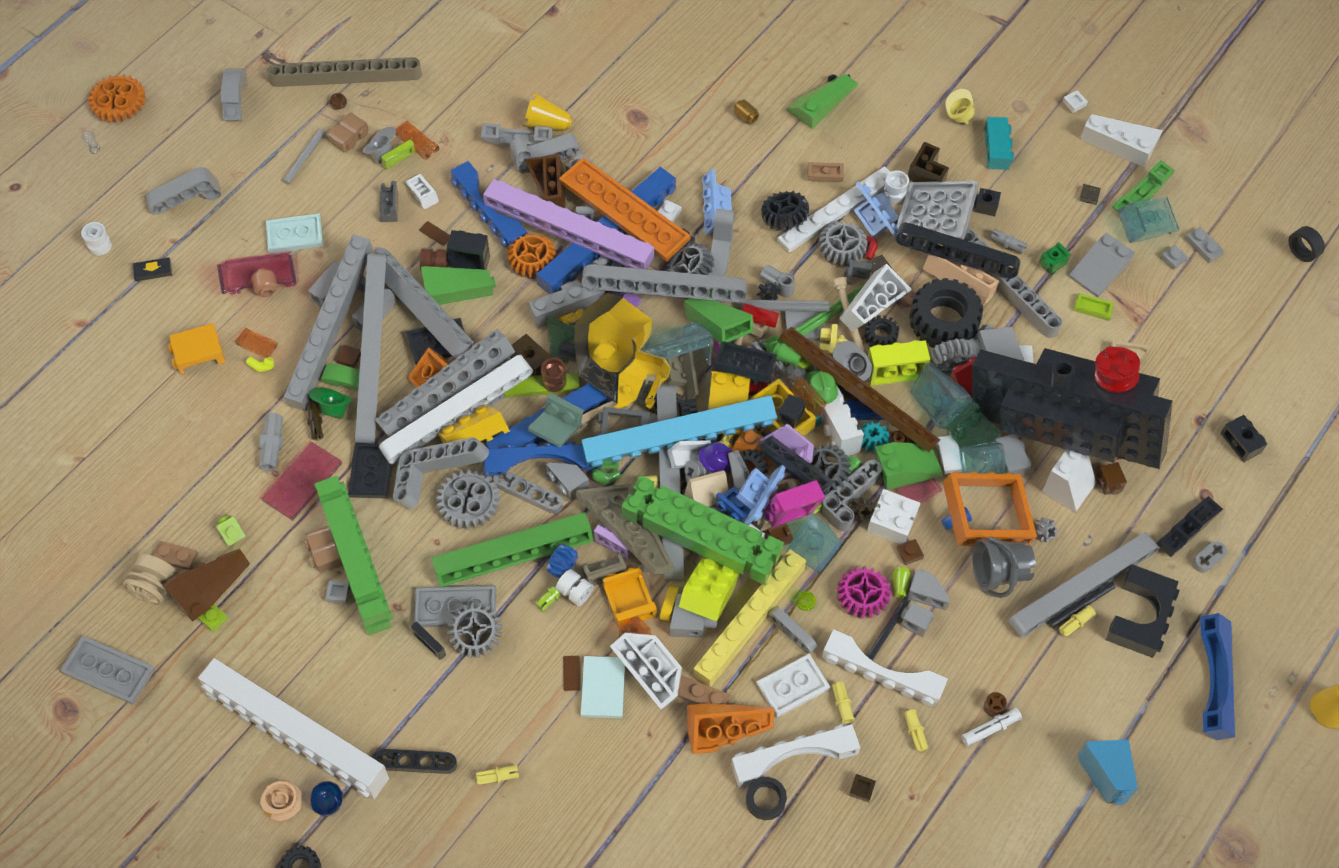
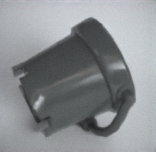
M991 536L987 539L982 538L976 541L973 549L972 563L976 582L982 589V592L998 598L1007 597L1013 592L1017 582L1033 579L1035 573H1030V568L1036 566L1035 555L1031 545H1025L1028 543L1027 541L1007 542ZM1000 585H1010L1006 592L998 593L992 591V589H997Z

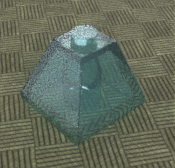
M994 441L959 448L962 473H1004L1006 461L1002 443Z
M811 513L799 528L787 552L791 549L806 560L807 566L820 573L842 545V542L826 522Z

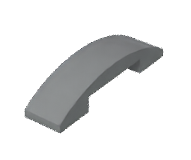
M482 124L481 139L500 146L510 147V143L517 138H523L527 146L552 139V127L535 126L534 131L500 129V124Z

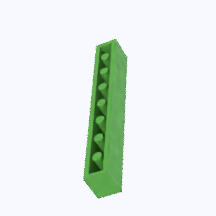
M584 512L432 557V562L439 586L444 587L551 555L561 544L574 548L594 541L590 524Z

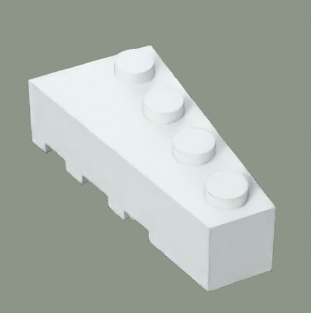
M1091 114L1084 126L1080 139L1145 167L1158 144L1163 130Z
M886 264L872 274L839 319L851 331H854L912 289Z
M838 388V396L832 403L816 404L822 416L821 421L824 424V433L826 437L829 436L830 445L832 447L836 445L845 452L844 455L850 456L860 453L864 433L861 429L857 430L856 425L858 423L855 417L851 418L848 404L843 405V395Z

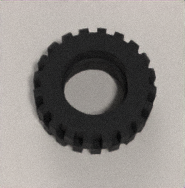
M942 278V280H932L931 284L927 282L922 288L918 289L913 299L909 318L911 319L910 326L914 329L913 333L917 337L920 336V341L926 340L929 344L928 346L934 348L935 345H940L948 340H970L975 337L982 320L983 305L981 304L980 297L976 296V291L973 288H968V284L964 282L959 283V280L956 279L952 281L948 280V278ZM940 306L949 307L957 311L962 319L955 322H945L936 318L930 310Z

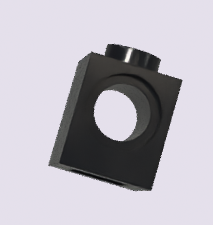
M980 188L979 194L975 198L974 205L976 207L974 212L995 217L1001 192Z
M789 394L778 411L777 421L785 425L788 424L795 429L805 412L806 402L798 396Z

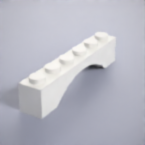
M834 629L822 655V658L830 664H838L843 666L848 672H856L863 675L869 681L875 680L882 683L887 689H895L908 698L914 697L921 700L926 706L937 707L948 678L929 670L919 673H903L886 669L864 655L852 637Z
M846 724L836 726L834 730L827 732L826 730H820L809 737L802 735L796 737L791 742L780 741L773 747H759L752 753H738L732 758L731 766L738 788L751 785L754 780L763 777L772 766L791 756L821 754L840 760L858 755L861 747L853 725L846 726Z

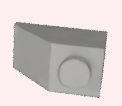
M915 571L908 598L946 611L950 598L937 577L931 575L928 571Z

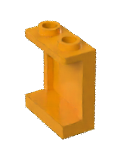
M214 323L169 335L171 343H168L169 351L175 356L172 359V363L175 369H179L181 375L185 374L184 368L214 359L217 360L218 365L226 363Z
M641 567L629 568L623 573L610 574L603 579V588L618 629L657 617V608L649 595L642 576Z

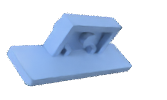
M711 169L702 178L706 235H710L714 231L716 208L732 211L731 188L716 183L715 169Z
M858 181L856 185L867 200L854 210L872 237L876 238L886 229H889L896 238L898 227L888 221L890 216L885 210L881 211L879 208L881 204L877 198L870 196L872 192L870 188Z
M781 465L772 473L770 479L756 468L751 471L737 495V498L751 509L744 522L748 525L752 521L756 522L762 516V508L764 509L770 502L769 496L778 488L776 484L785 476V466Z

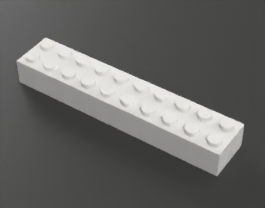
M215 658L198 677L202 684L201 688L207 692L205 695L212 701H221L225 709L230 712L235 710L239 713L238 716L245 722L249 723V721H252L261 732L266 733L267 731L271 733L275 741L280 744L285 742L289 745L288 748L297 755L302 753L311 764L316 766L318 763L323 767L322 770L330 776L335 774L345 786H354L357 788V793L364 798L369 796L375 800L389 780L383 764Z

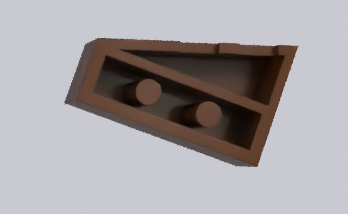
M554 154L525 159L528 170L542 199L553 202L559 207L566 208L565 186L559 180L564 174V166L560 155Z

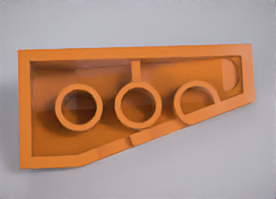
M709 703L687 705L686 725L692 753L715 752L720 750L719 747L729 743L731 745L735 744L741 738L746 736L752 737L772 729L774 725V707Z

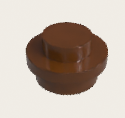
M341 93L333 94L329 101L330 106L334 109H342L347 105V99Z

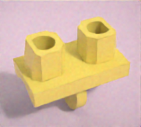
M832 324L831 329L821 328L820 340L830 341V343H820L819 348L831 357H833L834 348L838 343L848 341L844 339V335H839L837 339L838 324Z

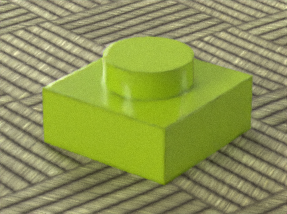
M213 604L198 619L214 633L228 617Z

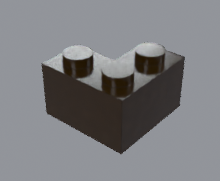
M927 142L922 144L909 167L908 178L910 181H946L949 167L937 162L940 152L939 147Z

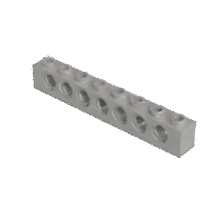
M498 329L490 332L484 339L474 344L464 354L459 355L456 360L443 367L440 372L430 377L424 384L414 389L388 411L383 412L375 421L388 438L475 383L515 353L506 336Z

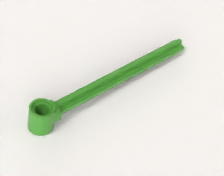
M862 285L861 287L857 288L856 290L847 295L849 304L854 300V298L857 296V294L860 292L864 285ZM841 300L831 305L828 312H820L795 328V330L805 336L844 310ZM781 335L772 336L764 341L767 352L773 353L778 343H784L779 339Z

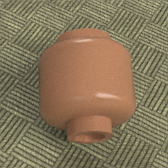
M258 269L251 277L254 292L262 297L273 295L278 288L275 274L270 270Z

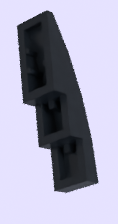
M1209 496L1190 510L1182 520L1174 525L1166 535L1159 539L1156 544L1169 557L1174 556L1201 532L1223 508Z

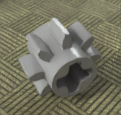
M1041 517V520H1037L1034 523L1037 534L1036 539L1048 543L1049 540L1055 538L1057 534V528L1054 526L1055 521Z

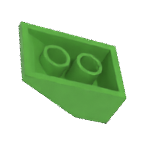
M892 442L875 447V460L881 464V476L887 490L943 476L933 449L927 452L918 444Z

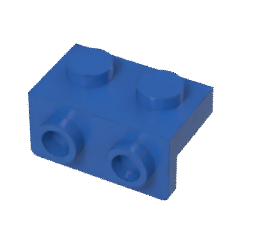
M732 487L724 495L720 492L717 493L716 505L719 510L726 512L731 518L744 523L751 509L737 498L740 491Z

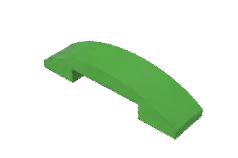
M1160 160L1149 171L1148 175L1127 195H1123L1112 208L1124 218L1129 217L1157 193L1175 170Z

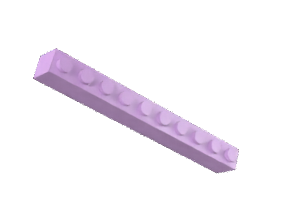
M493 179L483 194L486 206L630 268L647 269L654 258V247L649 243L641 242L633 236H627L614 228L611 229L600 222H594L583 215H578L567 208L555 205L553 202L540 199L534 194L526 193L522 189L512 187L503 181Z

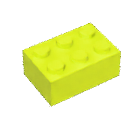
M926 340L870 347L868 354L872 364V372L869 376L870 386L925 379L930 363Z
M702 557L684 586L679 607L717 622L735 589L739 573L711 559Z

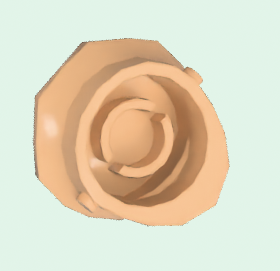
M278 781L267 785L260 801L265 816L278 822L292 818L301 808L302 792L291 781Z

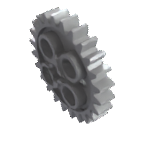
M468 469L467 474L460 470V475L458 476L452 473L453 479L446 477L447 484L441 483L442 489L437 490L439 496L436 497L438 510H440V515L444 516L445 522L451 520V526L458 523L459 529L466 525L467 530H469L472 524L476 529L477 523L480 522L484 526L485 519L491 521L490 514L496 515L495 509H499L498 502L501 501L499 488H497L496 482H492L491 476L486 478L483 473L479 475L477 469L474 474H471L470 469ZM471 485H474L471 489V497H469ZM460 487H466L464 490H458ZM479 491H484L483 494H476ZM466 501H467V510H466V513L463 514L464 510L466 509ZM454 504H460L458 507H452ZM473 508H479L478 511H471Z

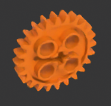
M116 74L115 78L109 75L108 80L102 78V83L96 82L97 87L92 86L93 91L89 92L88 104L92 113L96 114L97 118L101 117L102 121L108 118L109 123L113 119L118 123L121 118L125 121L127 116L132 119L131 114L138 115L137 110H142L141 105H145V90L141 82L138 83L136 78L132 79L131 75L127 78L125 74L121 77Z

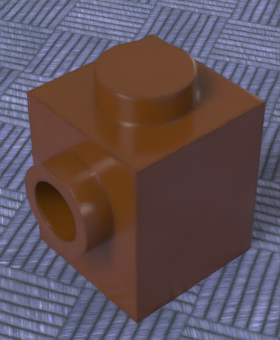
M1119 462L1100 466L1096 474L1098 487L1103 490L1104 495L1121 493L1127 483Z

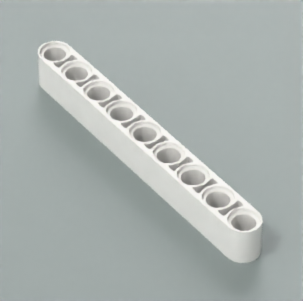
M522 355L515 356L383 441L379 446L380 451L390 464L398 462L404 452L420 448L437 437L444 427L457 423L462 416L470 415L475 412L478 406L488 404L528 378L533 372L532 368Z

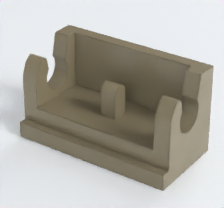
M616 553V557L589 566L586 563L582 564L586 580L596 586L602 584L603 579L610 574L625 572L627 567L621 553Z

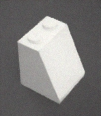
M1066 450L1051 470L1042 492L1076 513L1096 484L1090 457L1072 450Z

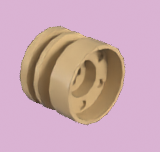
M139 554L132 567L135 572H129L128 579H125L122 587L129 594L144 602L161 605L164 599L163 596H166L168 592L163 584L175 576L177 571L170 564L155 556Z

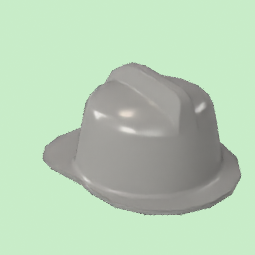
M386 127L380 130L363 148V152L369 154L376 163H381V156L393 150L391 140L396 134V129L394 127Z
M842 341L837 344L833 351V358L861 380H867L872 372V364L869 357L854 342Z

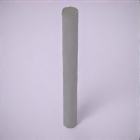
M322 129L316 132L283 179L285 184L291 182L325 134Z

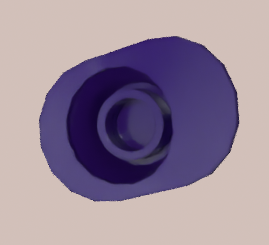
M721 442L706 445L699 451L700 463L706 470L712 473L723 470L729 472L731 469L728 453L732 452V450Z

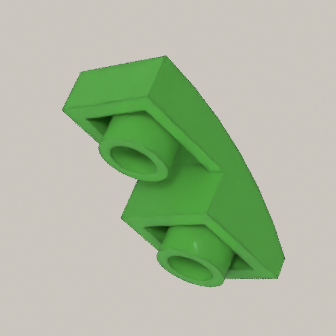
M327 363L321 381L339 387L341 384L358 391L360 370Z

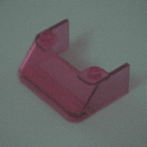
M296 251L221 261L217 264L222 294L227 292L230 295L239 294L242 289L253 287L251 277L258 269L262 268L270 270L275 274L277 284H285V287L296 286L299 282Z

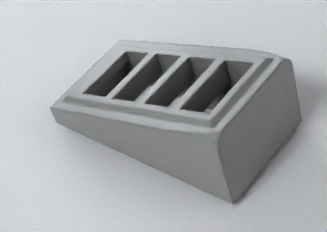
M734 450L728 453L734 486L740 491L750 473L739 451Z

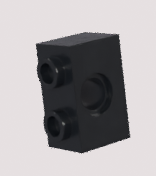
M1245 415L1226 423L1220 433L1243 462L1261 454L1268 444L1264 436L1259 434L1253 423Z

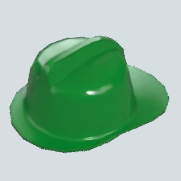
M314 388L309 391V397L319 403L324 415L338 419L344 417L347 404L352 400L349 396L330 388Z

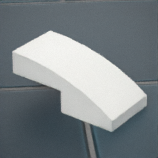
M955 435L938 437L941 440L937 448L940 453V463L944 474L963 472V462Z

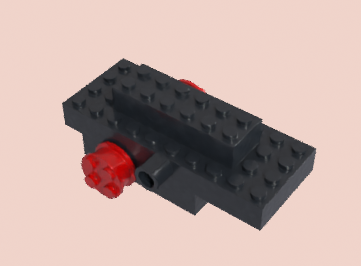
M1109 346L1097 355L1096 361L1044 348L1037 364L980 349L972 364V417L1000 425V431L1008 434H1014L1064 450H1072L1082 455H1088L1112 463L1115 460L1124 459L1129 462L1160 469L1167 453L1173 400L1158 397L1160 378L1139 373L1141 362L1137 353L1125 347Z

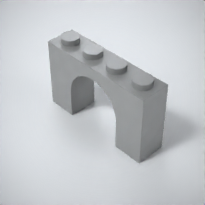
M336 260L308 290L311 302L320 307L324 303L340 265ZM362 275L356 290L365 294L366 278ZM388 288L384 289L382 320L396 305L394 293ZM364 303L352 316L354 327L361 331L363 329Z

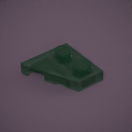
M548 316L546 324L548 326V342L550 344L549 353L552 358H558L567 364L569 360L557 355L562 340L574 343L575 327Z

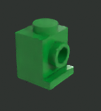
M1057 242L1054 247L1041 255L1039 263L1043 269L1052 274L1067 265L1071 253L1060 242Z

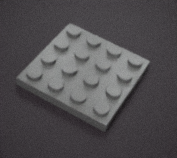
M978 181L910 182L897 222L898 229L902 223L907 222L964 240L979 188Z

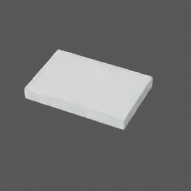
M810 654L756 681V685L769 706L774 707V714L777 718L829 691L831 688Z

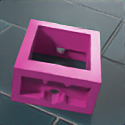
M817 480L775 494L764 509L765 519L773 528L813 514L825 499V496Z

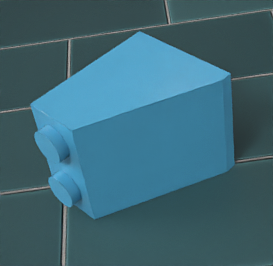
M1129 739L1086 741L1077 755L1079 762L1106 803H1114L1117 806L1125 805L1138 790Z

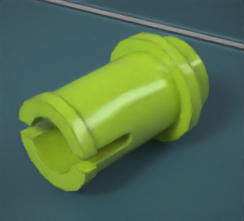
M553 586L547 588V592L535 602V605L539 606L538 608L542 612L555 600H559L560 593Z

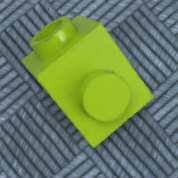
M225 515L217 520L219 524L215 527L228 547L246 537L234 516L229 517Z

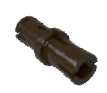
M309 402L306 404L308 412L307 424L310 426L311 439L317 441V435H319L321 440L324 435L319 405L317 402H312L311 407Z

